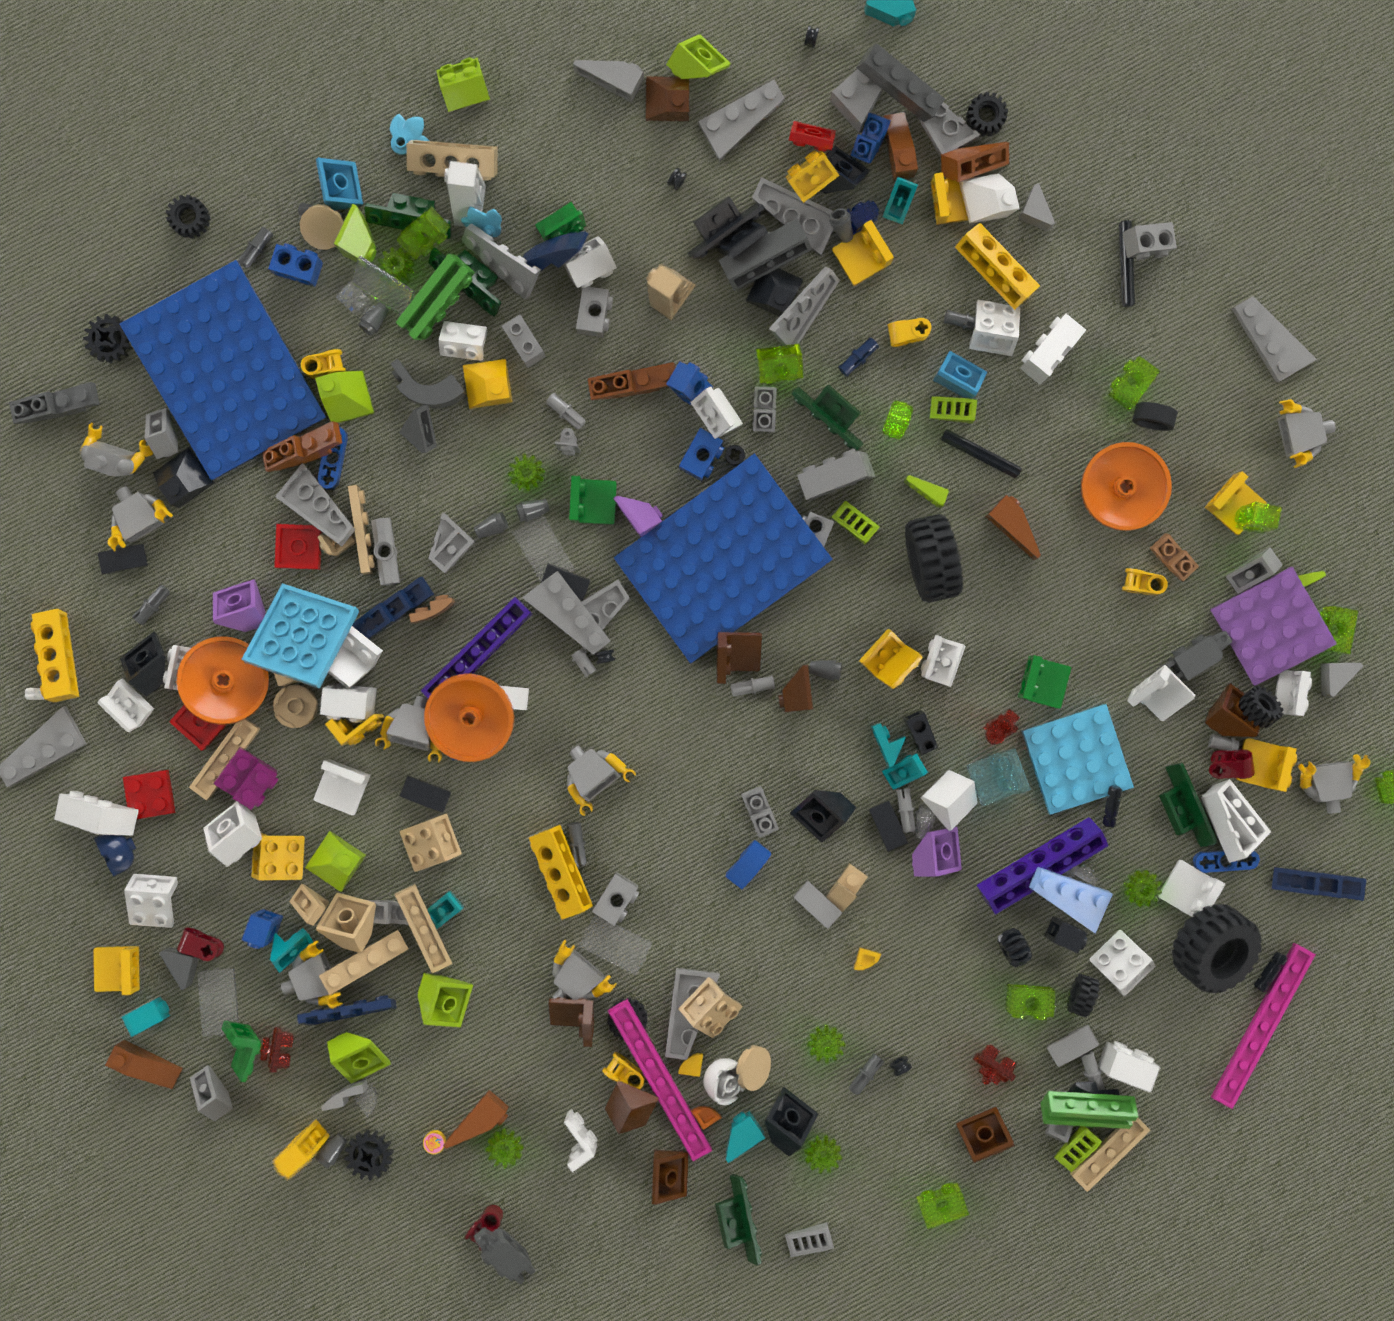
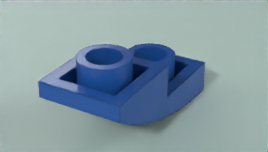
M869 113L862 134L857 135L851 156L871 163L883 142L891 120L875 113Z
M754 840L741 853L740 859L726 872L725 877L740 889H743L771 856V852Z

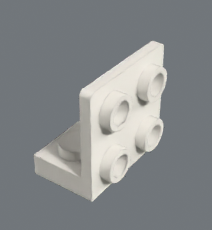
M978 300L976 304L975 328L970 340L969 349L1012 356L1019 339L1020 307L1014 310L1010 305Z
M709 387L690 402L714 439L743 424L720 388L713 390L712 387Z
M352 626L328 673L349 689L376 665L383 650Z
M1164 665L1133 688L1127 701L1133 707L1140 702L1144 703L1161 721H1165L1195 698V694Z
M331 759L324 760L321 769L325 771L316 791L314 801L347 814L355 815L371 775Z
M1178 860L1158 897L1193 917L1192 914L1196 911H1202L1203 907H1212L1224 888L1225 883L1206 875L1183 860Z
M133 874L124 890L129 924L172 928L174 918L171 896L178 885L177 877Z
M1122 930L1114 934L1089 959L1115 985L1124 997L1156 967L1153 960Z
M570 1109L567 1112L564 1123L578 1141L571 1148L572 1152L569 1155L567 1164L569 1169L574 1172L594 1157L597 1138L591 1130L587 1131L584 1127V1120L578 1112L574 1113Z

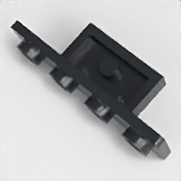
M731 197L725 198L693 221L704 241L687 254L693 259H701L708 254V249L712 246L722 244L726 240L725 237L730 233L734 234L744 227L743 224L745 222L758 218L761 215L760 212L765 207L763 204L755 203L740 214Z

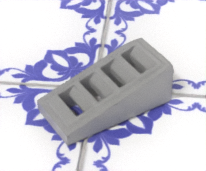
M827 1222L785 1234L791 1257L834 1249ZM819 1234L824 1235L825 1241H820ZM812 1235L815 1236V1244H812L810 1236ZM802 1237H806L808 1246L804 1247ZM797 1238L800 1248L795 1249L793 1239Z

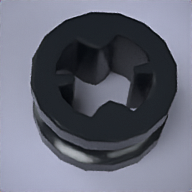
M810 25L808 26L805 46L811 44L815 48L819 32L818 27L812 29Z
M676 168L671 174L667 185H673L677 191L684 183L687 173H681L680 168Z
M738 445L730 446L726 451V461L732 466L741 464L745 458L743 448ZM732 450H736V453L737 451L741 453L738 461L729 458Z
M614 649L595 653V656L598 657L596 663L601 664L615 661V657L612 656Z
M902 1056L890 1063L889 1066L891 1069H894L893 1073L895 1076L902 1075L912 1068L911 1064L907 1063V1056Z

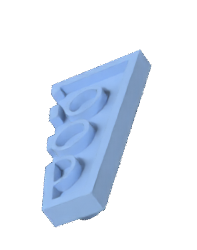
M1037 867L1029 886L1094 933H1096L1113 895L1102 888Z

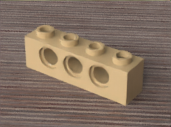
M410 140L406 143L407 171H413L415 175H426V172L435 173V176L445 177L446 168L449 169L450 166L447 160L448 156H454L457 162L470 164L469 158H476L479 162L478 168L483 180H491V177L494 178L497 174L498 147L421 140ZM426 154L434 156L435 164L427 162Z

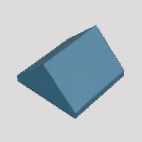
M317 158L316 163L324 203L334 211L351 208L352 204L357 205V207L362 206L363 200L356 163Z
M949 351L933 381L963 398L973 399L977 395L987 371Z

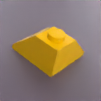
M506 359L463 365L469 409L512 403Z

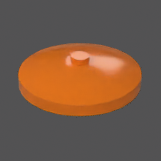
M1133 442L1116 443L1098 452L1087 464L1081 480L1083 503L1090 515L1100 524L1120 531L1136 530L1155 521L1168 505L1172 490L1170 472L1164 460L1151 448Z
M213 637L199 642L185 654L177 672V689L183 704L194 716L208 723L227 725L248 718L261 706L268 690V671L247 664L242 660L249 646L248 643L233 637Z
M460 674L446 679L435 688L425 706L424 722L428 736L442 753L456 760L476 762L492 757L505 746L513 730L514 711L508 695L497 683L477 674Z

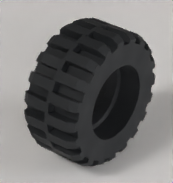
M935 514L910 520L905 526V542L913 580L922 601L931 603L959 596L963 589L962 566L957 542L947 517Z
M1213 904L1212 907H1203L1202 911H1196L1192 914L1193 917L1190 920L1187 919L1184 922V927L1179 929L1178 937L1174 939L1173 943L1175 948L1172 950L1173 963L1178 972L1201 991L1222 993L1227 989L1236 987V984L1242 982L1245 976L1253 970L1254 963H1257L1259 959L1258 953H1261L1262 949L1260 944L1262 943L1261 934L1258 927L1251 920L1229 905Z

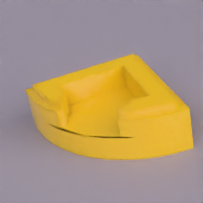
M859 947L854 970H865L872 967L879 961L881 953Z
M703 1053L693 1054L687 1060H684L679 1067L678 1074L700 1077Z

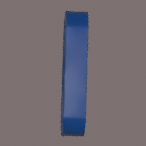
M341 427L339 429L342 436V444L338 445L340 450L331 448L332 452L338 454V461L335 464H329L327 461L328 455L321 457L318 483L327 490L335 489L340 482L348 440L346 431ZM326 466L333 469L336 468V471L331 470L330 475L334 478V481L329 482V485L324 481V477L329 476V470L325 469Z
M1224 850L1199 852L1193 857V866L1204 873L1250 870L1258 866L1260 859L1257 852L1253 851L1249 855L1252 856V860L1248 863L1234 861L1229 866L1224 867L1220 862L1221 857L1225 855ZM1204 857L1208 860H1214L1215 864L1207 863L1204 868L1203 865L1199 864V861H1202Z

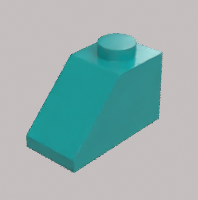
M867 0L864 12L866 15L894 27L899 24L900 26L909 24L914 19L916 7L913 0Z
M160 996L121 1018L131 1037L169 1017V1006Z
M750 1110L746 1113L741 1112L733 1118L734 1121L731 1123L726 1148V1160L728 1163L765 1139L764 1131Z

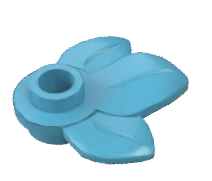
M397 114L392 119L390 124V132L393 136L391 147L395 153L399 155L407 154L406 143L410 140L429 141L422 135L424 128L422 117H412L405 121L400 114ZM400 140H404L405 144L399 146L398 142Z
M470 206L467 217L461 219L465 227L472 223L491 237H498L501 233L502 218L495 209L483 213Z

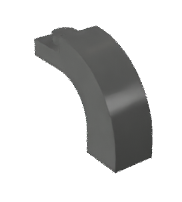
M399 359L391 363L394 368L392 374L400 383L396 387L407 399L419 406L429 405V408L432 409L445 408L458 403L467 396L452 374L437 384L422 385L414 381Z

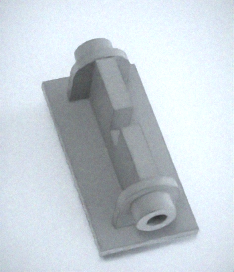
M570 428L563 429L560 442L555 441V445L559 451H562V454L575 456V453H580L581 451L577 445L574 431Z

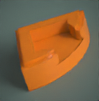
M699 1106L691 1110L703 1130L722 1118L720 1113L711 1107Z

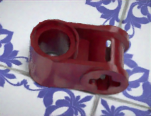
M1218 750L1211 755L1212 763L1209 766V773L1216 779H1248L1255 774L1253 755L1249 750Z
M185 928L177 951L203 961H210L223 953L224 944L220 939L207 935L197 929Z
M497 1205L488 1206L478 1220L472 1224L464 1239H470L478 1245L474 1235L480 1232L482 1228H486L491 1232L498 1229L503 1218L502 1209ZM492 1215L497 1221L491 1222L487 1219V1216Z

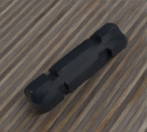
M1111 785L1109 787L1108 795L1110 796L1107 797L1104 811L1106 815H1104L1102 822L1105 827L1113 828L1116 826L1117 819L1115 817L1118 816L1119 798H1121L1122 789L1119 786Z
M1280 952L1274 954L1272 957L1273 961L1268 963L1260 975L1261 979L1258 978L1254 984L1261 992L1265 993L1270 987L1268 984L1274 981L1282 969L1280 968L1281 965L1284 966L1288 960Z

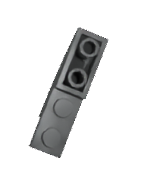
M89 382L53 393L44 392L9 402L13 424H21L77 414L86 411V408L100 405L96 384Z

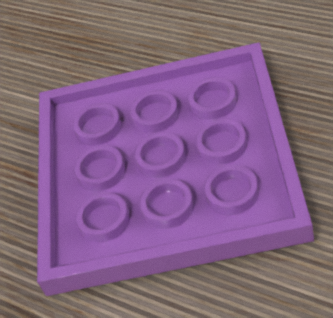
M1292 566L1210 609L1222 631H1226L1232 642L1230 645L1254 686L1337 644Z

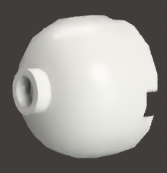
M730 1058L714 1061L706 1070L703 1079L707 1094L720 1105H729L738 1099L736 1095L739 1091L743 1092L745 1090L737 1081V1079L739 1080V1075L736 1074L738 1062Z

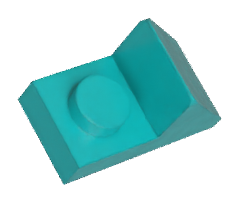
M881 723L870 726L887 767L894 766L906 737L902 736L888 742L890 734L886 726L882 727Z
M916 753L912 756L907 755L897 761L894 766L884 769L882 773L894 790L924 776L928 771Z
M450 890L427 910L436 929H438L461 911L464 906Z
M304 928L294 933L286 942L275 933L270 961L276 970L280 973L290 965L303 949L313 943L312 938Z

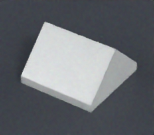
M950 770L921 797L948 831H951L978 803L974 781Z

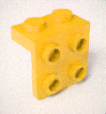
M887 629L859 662L874 677L894 689L901 685L904 678L919 665L922 655L905 645L893 631Z
M1246 738L1243 741L1242 749L1252 752L1255 774L1248 779L1236 778V780L1286 792L1292 782L1291 771L1297 762V749Z

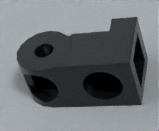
M919 710L903 718L921 756L938 748L925 712Z

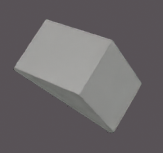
M1037 183L1031 189L1018 220L1049 231L1054 226L1055 221L1039 183Z
M1362 663L1321 664L1322 695L1324 697H1334L1364 665Z

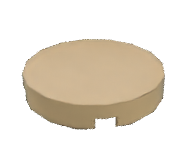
M317 204L309 207L302 215L300 232L311 246L328 250L335 247L334 242L344 221L341 215L331 209V207Z
M289 685L282 688L276 694L273 701L275 717L282 725L290 728H301L308 725L315 718L318 711V701L315 694L309 688L302 685Z
M753 1045L751 1046L752 1048L746 1049L742 1053L736 1067V1074L739 1075V1080L737 1079L738 1084L750 1091L758 1090L766 1082L771 1068L769 1052L763 1047Z

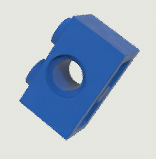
M679 361L666 383L683 402L692 405L690 402L705 389L713 388L707 381L708 377L699 372L700 368L690 362L686 365Z
M700 428L682 459L679 469L700 481H703L704 477L709 478L714 469L711 464L715 458H720L725 449L722 447L723 440L720 438L714 439L711 433ZM706 451L709 454V458L706 461H700L697 458L698 452Z
M265 909L251 914L242 941L248 942L247 945L255 949L263 948L272 943L274 934L278 933L283 916Z

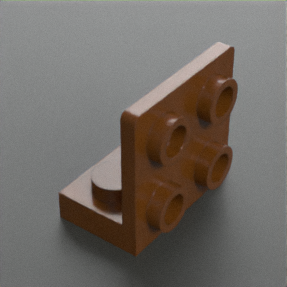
M718 632L717 684H726V675H730V671H760L761 633Z
M562 997L550 998L548 1003L550 1024L579 1027V1038H583V1047H592L595 1024L593 1001L583 998L578 1000Z

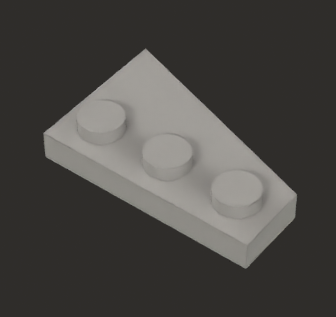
M944 102L933 118L925 122L918 118L940 157L941 154L966 146L981 135L965 124V120L957 117L948 109L949 106Z
M616 580L583 600L582 604L603 630L627 602L629 596L620 581Z

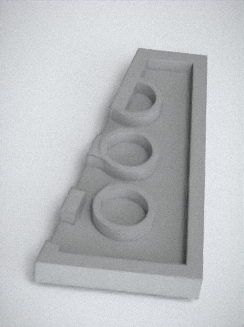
M775 80L768 82L698 121V125L719 162L747 134H750L762 120H765L784 102L785 98Z
M761 177L752 199L756 203L763 204L765 210L783 225L798 219L811 248L822 256L834 230L829 222L833 211L809 199L803 203L796 193Z
M472 223L467 226L461 240L465 246L472 250L484 264H487L499 278L511 286L514 292L523 299L529 297L541 269L536 266L530 267L526 264V259L520 255L515 257L509 253L508 247L503 244L497 245L494 243L493 237Z
M824 267L769 328L786 350L794 352L840 281L832 269Z
M1254 296L1232 309L1276 383L1317 360Z
M303 463L275 496L341 547L356 530Z
M558 571L522 597L592 654H595L611 642Z
M66 706L60 708L0 764V776L6 787L13 786L87 745Z
M676 968L665 1057L687 1060L698 1029L689 1023L678 1008L708 977L717 983L720 973Z

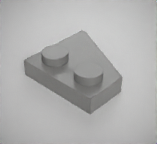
M443 513L429 559L446 574L470 549L475 541Z

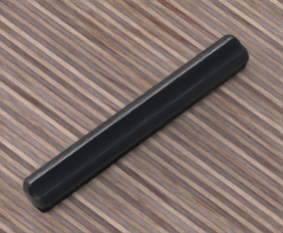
M1124 220L1119 223L1123 307L1135 305L1133 258H1127L1123 232L1132 228L1130 220Z
M948 429L944 431L941 437L943 442L1013 478H1017L1022 468Z

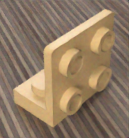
M447 813L400 831L415 872L448 861L462 854Z
M708 977L678 1009L694 1028L714 1038L722 1032L724 1026L731 1019L738 1015L739 1010L743 1006L726 995L715 981Z

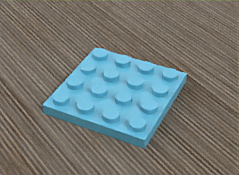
M282 583L242 660L247 664L320 689L359 610L354 606Z
M1106 704L1022 731L1050 815L1109 796L1108 790L1111 785L1119 786L1122 791L1134 788Z

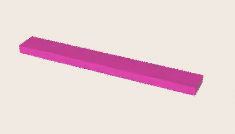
M1293 943L1286 956L1288 958L1284 966L1281 965L1280 968L1282 969L1269 987L1214 1089L1211 1098L1233 1109L1316 954Z
M627 999L608 1009V1013L654 1094L659 1097L658 1101L692 1161L710 1153L712 1147L629 1000Z

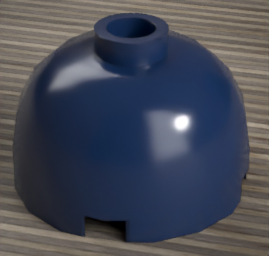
M100 834L95 837L96 845L113 876L129 869L134 861L133 850L137 849L131 837L126 839L124 835Z

